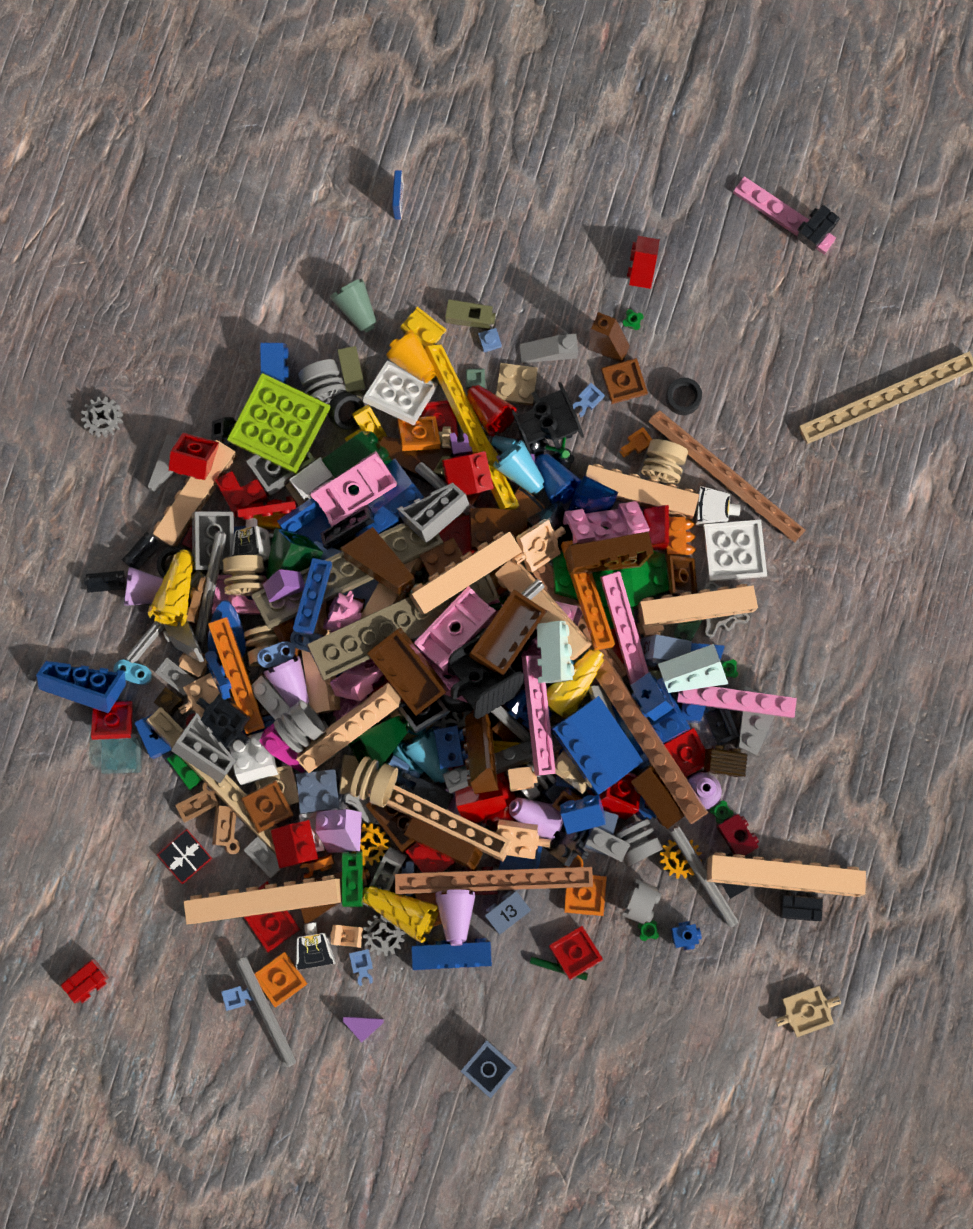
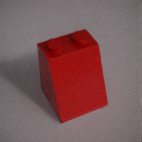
M505 772L497 774L498 790L474 794L472 786H467L455 791L456 806L460 816L476 824L506 808V799L509 798L507 787L503 785V783H507Z

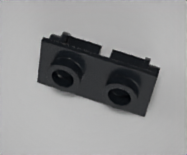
M146 532L124 556L122 561L130 568L138 570L161 543Z
M124 570L86 574L84 585L87 586V593L125 590Z

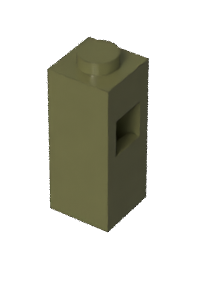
M448 299L445 316L446 323L490 330L491 324L495 323L496 313H493V306Z
M352 346L339 349L338 355L346 391L360 398L363 394H366L357 348Z

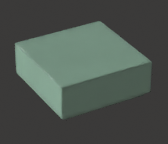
M466 369V389L477 385L485 388V369Z

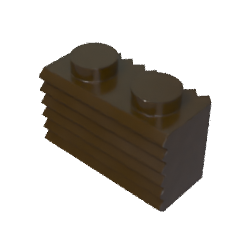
M712 745V748L705 749L703 773L737 778L745 777L748 755L741 753V749L729 748V751L723 750V746Z

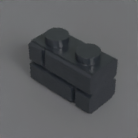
M822 205L819 209L815 208L809 215L811 219L807 223L804 221L797 229L799 231L797 239L806 244L812 251L817 249L840 220L839 216L831 212L825 205Z
M786 891V894L781 895L780 918L822 921L823 897H818V893L806 892V896H799L797 891Z

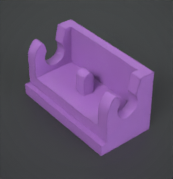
M450 433L454 457L472 453V447L469 446L468 436L463 433L464 442L460 443L457 442L456 434Z

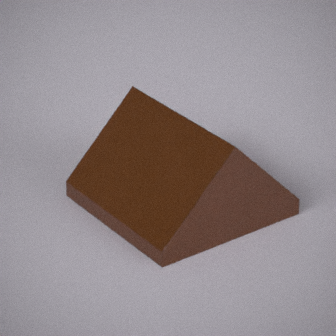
M668 555L665 559L668 595L677 597L684 592L697 594L695 559Z

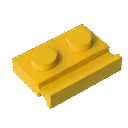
M418 306L400 326V329L405 333L412 329L418 335L424 348L429 345H435L446 332L442 325Z

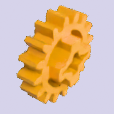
M364 823L361 834L367 833L360 840V843L367 842L370 839V842L377 847H369L366 850V847L360 844V848L363 851V866L367 862L373 866V861L376 860L380 863L379 857H384L385 853L383 851L389 849V847L385 846L389 839L383 838L386 835L385 832L379 833L381 827L378 826L374 829V825L370 824L369 828H367ZM374 833L378 835L381 843H377L374 840ZM375 850L379 851L375 856L369 858L370 853Z
M669 839V846L663 845L662 848L665 852H660L659 854L664 857L659 862L666 865L663 871L670 870L669 876L675 873L676 879H679L680 875L686 879L687 873L693 876L694 872L691 867L682 871L688 861L685 859L681 864L679 863V859L676 858V855H679L681 852L679 847L677 851L669 852L673 846L677 845L676 842H672ZM691 839L689 843L696 852L697 856H700L702 852L696 851L699 845L693 846V840ZM668 859L673 861L675 869L671 867Z

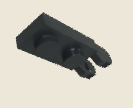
M403 773L402 777L414 782L415 785L413 790L399 783L398 787L446 810L448 809L454 794L421 778L417 779L407 773Z

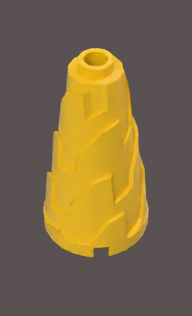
M180 550V552L174 555L168 572L155 594L152 605L149 606L148 616L151 618L152 614L155 615L154 621L177 627L178 622H181V626L185 625L188 617V598L194 558L191 552Z
M589 649L580 660H577L573 665V680L555 682L546 689L548 707L565 719L577 711L589 686L597 675V671L604 661L602 658L604 655L599 650L592 651Z
M374 886L365 887L363 890V902L375 909L376 912L416 941L421 943L425 941L426 938L422 935L424 932L427 934L431 932L439 913L436 911L438 906Z

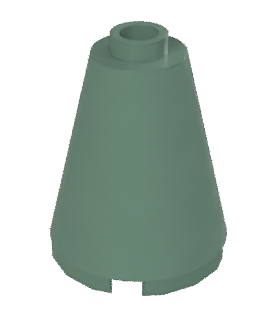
M362 278L342 287L340 293L337 294L335 292L330 296L331 300L360 332L365 331L367 333L375 328L376 318Z

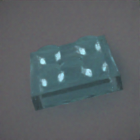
M131 734V738L102 739V774L142 773V738L140 734Z

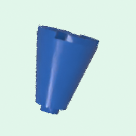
M540 454L535 459V464L544 479V490L551 504L557 501L565 504L580 492L579 486L583 487L581 479L551 455Z

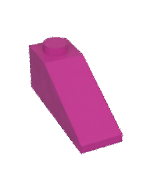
M274 723L267 727L262 733L259 742L274 757L301 773L306 771L296 760L298 753L283 741Z

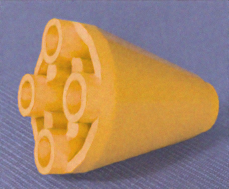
M412 329L407 331L400 340L396 338L390 343L391 349L386 354L390 361L424 383H428L435 377L434 367L418 335Z

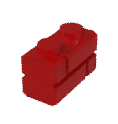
M91 959L64 981L61 987L73 1003L81 1002L83 1004L91 998L90 993L95 989L99 991L107 984L106 980L109 976L95 959Z

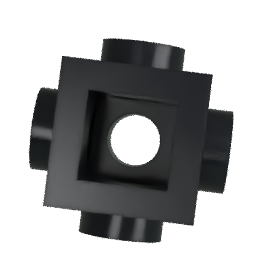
M224 417L212 421L211 439L221 441L224 445H233L227 439L237 421L233 417Z

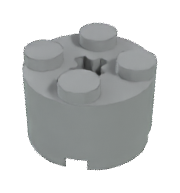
M634 878L633 882L635 884L634 886L629 885L622 902V906L625 909L624 912L620 910V915L644 924L646 921L650 923L654 915L652 909L654 904H658L661 893L658 892V887Z

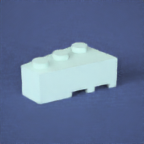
M566 621L540 623L537 626V647L541 650V659H538V666H542V677H538V683L573 680L574 666L570 661L572 648L568 644L569 627Z
M714 644L658 664L668 693L728 684Z

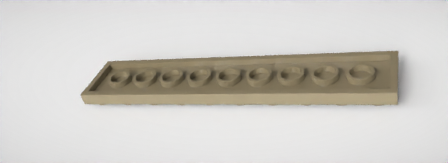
M405 523L379 534L403 564L409 563L419 558L420 555L443 544L439 534L426 543ZM342 552L326 559V561L332 562V568L322 604L337 597L339 593L344 594L373 580V578L345 560ZM310 567L300 571L304 584L306 583ZM265 589L251 596L268 629L297 616L303 591L269 602Z
M489 573L469 585L485 603H490L500 598ZM465 589L423 615L419 613L411 598L407 597L306 644L322 679L326 680L371 659L367 653L400 627L410 640L422 635Z

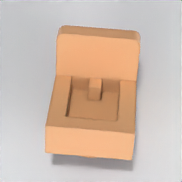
M333 925L330 934L331 945L361 948L363 928Z

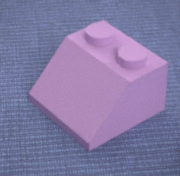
M348 809L317 811L316 832L328 853L360 851L362 812Z

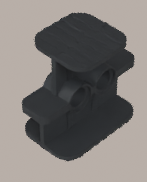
M561 381L558 382L559 391L540 399L536 391L532 392L535 401L532 410L518 416L514 409L512 410L519 432L529 452H531L529 444L543 438L552 439L556 450L561 448L558 440L576 432H579L581 438L584 437L578 417Z
M474 639L453 651L448 661V673L456 675L461 680L451 687L450 695L453 699L462 696L474 709L473 715L478 719L515 698L522 690L524 674L522 672L516 673L509 667L504 676L469 657L479 639Z

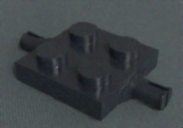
M220 694L210 704L202 697L198 699L196 704L204 709L200 720L207 728H210L212 735L226 749L237 738L244 745L249 743L250 738L242 732L250 719L245 712L228 698L222 699Z
M563 823L560 832L556 831L553 835L555 838L551 840L550 848H544L561 863L569 867L577 855L582 859L588 858L585 855L589 856V853L582 847L589 832L583 830L567 834Z

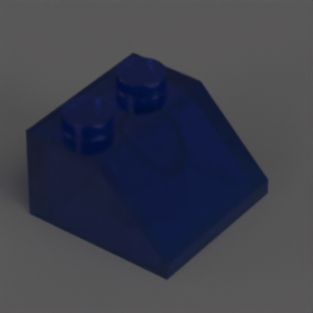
M584 475L574 493L568 511L583 509L585 514L612 510L619 492Z

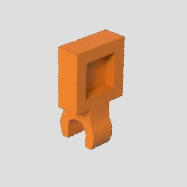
M642 427L627 438L629 443L623 446L619 452L623 458L634 450L639 454L649 447L650 441L653 439Z
M331 853L318 858V860L302 863L300 868L308 867L310 870L309 873L303 875L304 878L311 877L314 870L320 869L325 871L332 868L331 865L334 864L333 855Z

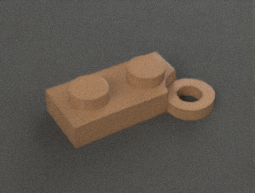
M202 576L197 588L193 587L191 590L190 598H192V601L187 610V621L189 623L197 624L206 577Z
M205 782L202 792L175 805L184 823L220 805L213 790L208 791V785Z
M216 806L212 845L224 846L228 854H236L240 850V843L234 839L236 813L230 807ZM231 843H234L235 845L234 850L230 849Z

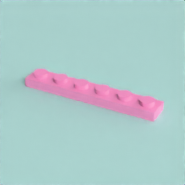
M745 176L733 191V194L796 236L799 233L797 230L804 221L806 223L809 221V219ZM829 233L817 247V250L825 255L836 237Z
M620 571L601 576L600 579L631 685L646 675L648 668Z
M541 655L522 657L535 776L556 773L546 684L538 683V677H542V666H538V659H541Z
M712 686L678 691L677 702L787 718L795 717L797 698Z

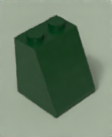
M361 431L322 459V462L334 478H336L375 451L385 465L389 464L392 460L387 449L379 444L378 437L373 432ZM350 485L348 490H355L358 486Z
M275 528L266 578L269 579L279 569L298 572L307 569L311 565L312 558L321 559L323 551L308 536Z
M398 715L368 729L354 739L349 746L358 763L360 764L366 756L371 758V763L377 760L380 768L408 733L407 726Z

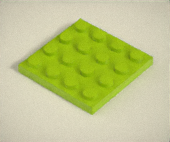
M262 373L227 440L297 474L331 407Z

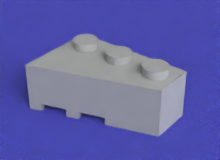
M451 483L432 492L430 496L422 500H414L413 504L404 508L401 506L397 510L402 521L427 543L470 505L466 494L454 483Z
M747 686L743 688V691L760 693ZM740 711L738 730L740 737L737 739V749H741L742 752L755 757L775 716Z
M196 713L171 751L218 783H221L236 760L223 744L217 741L212 735L210 728L204 725L200 720L201 717Z

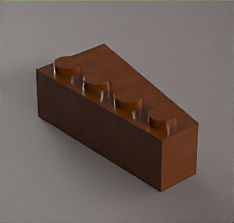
M646 531L583 544L574 543L569 546L564 555L568 573L573 575L641 567L654 552L649 532Z

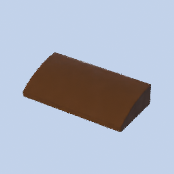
M514 589L471 651L469 657L504 676L547 610Z
M401 627L367 653L415 715L419 714L449 690Z

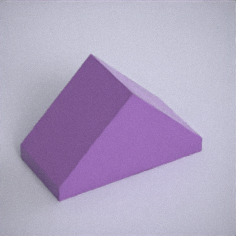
M279 569L263 586L269 602L302 592L305 584L301 572Z
M345 1016L343 1017V1022L362 1043L384 1023V1019Z

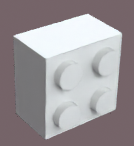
M263 732L247 736L250 738V741L246 745L239 739H235L229 747L232 757L236 760L233 766L240 785L278 775L274 756L259 742Z

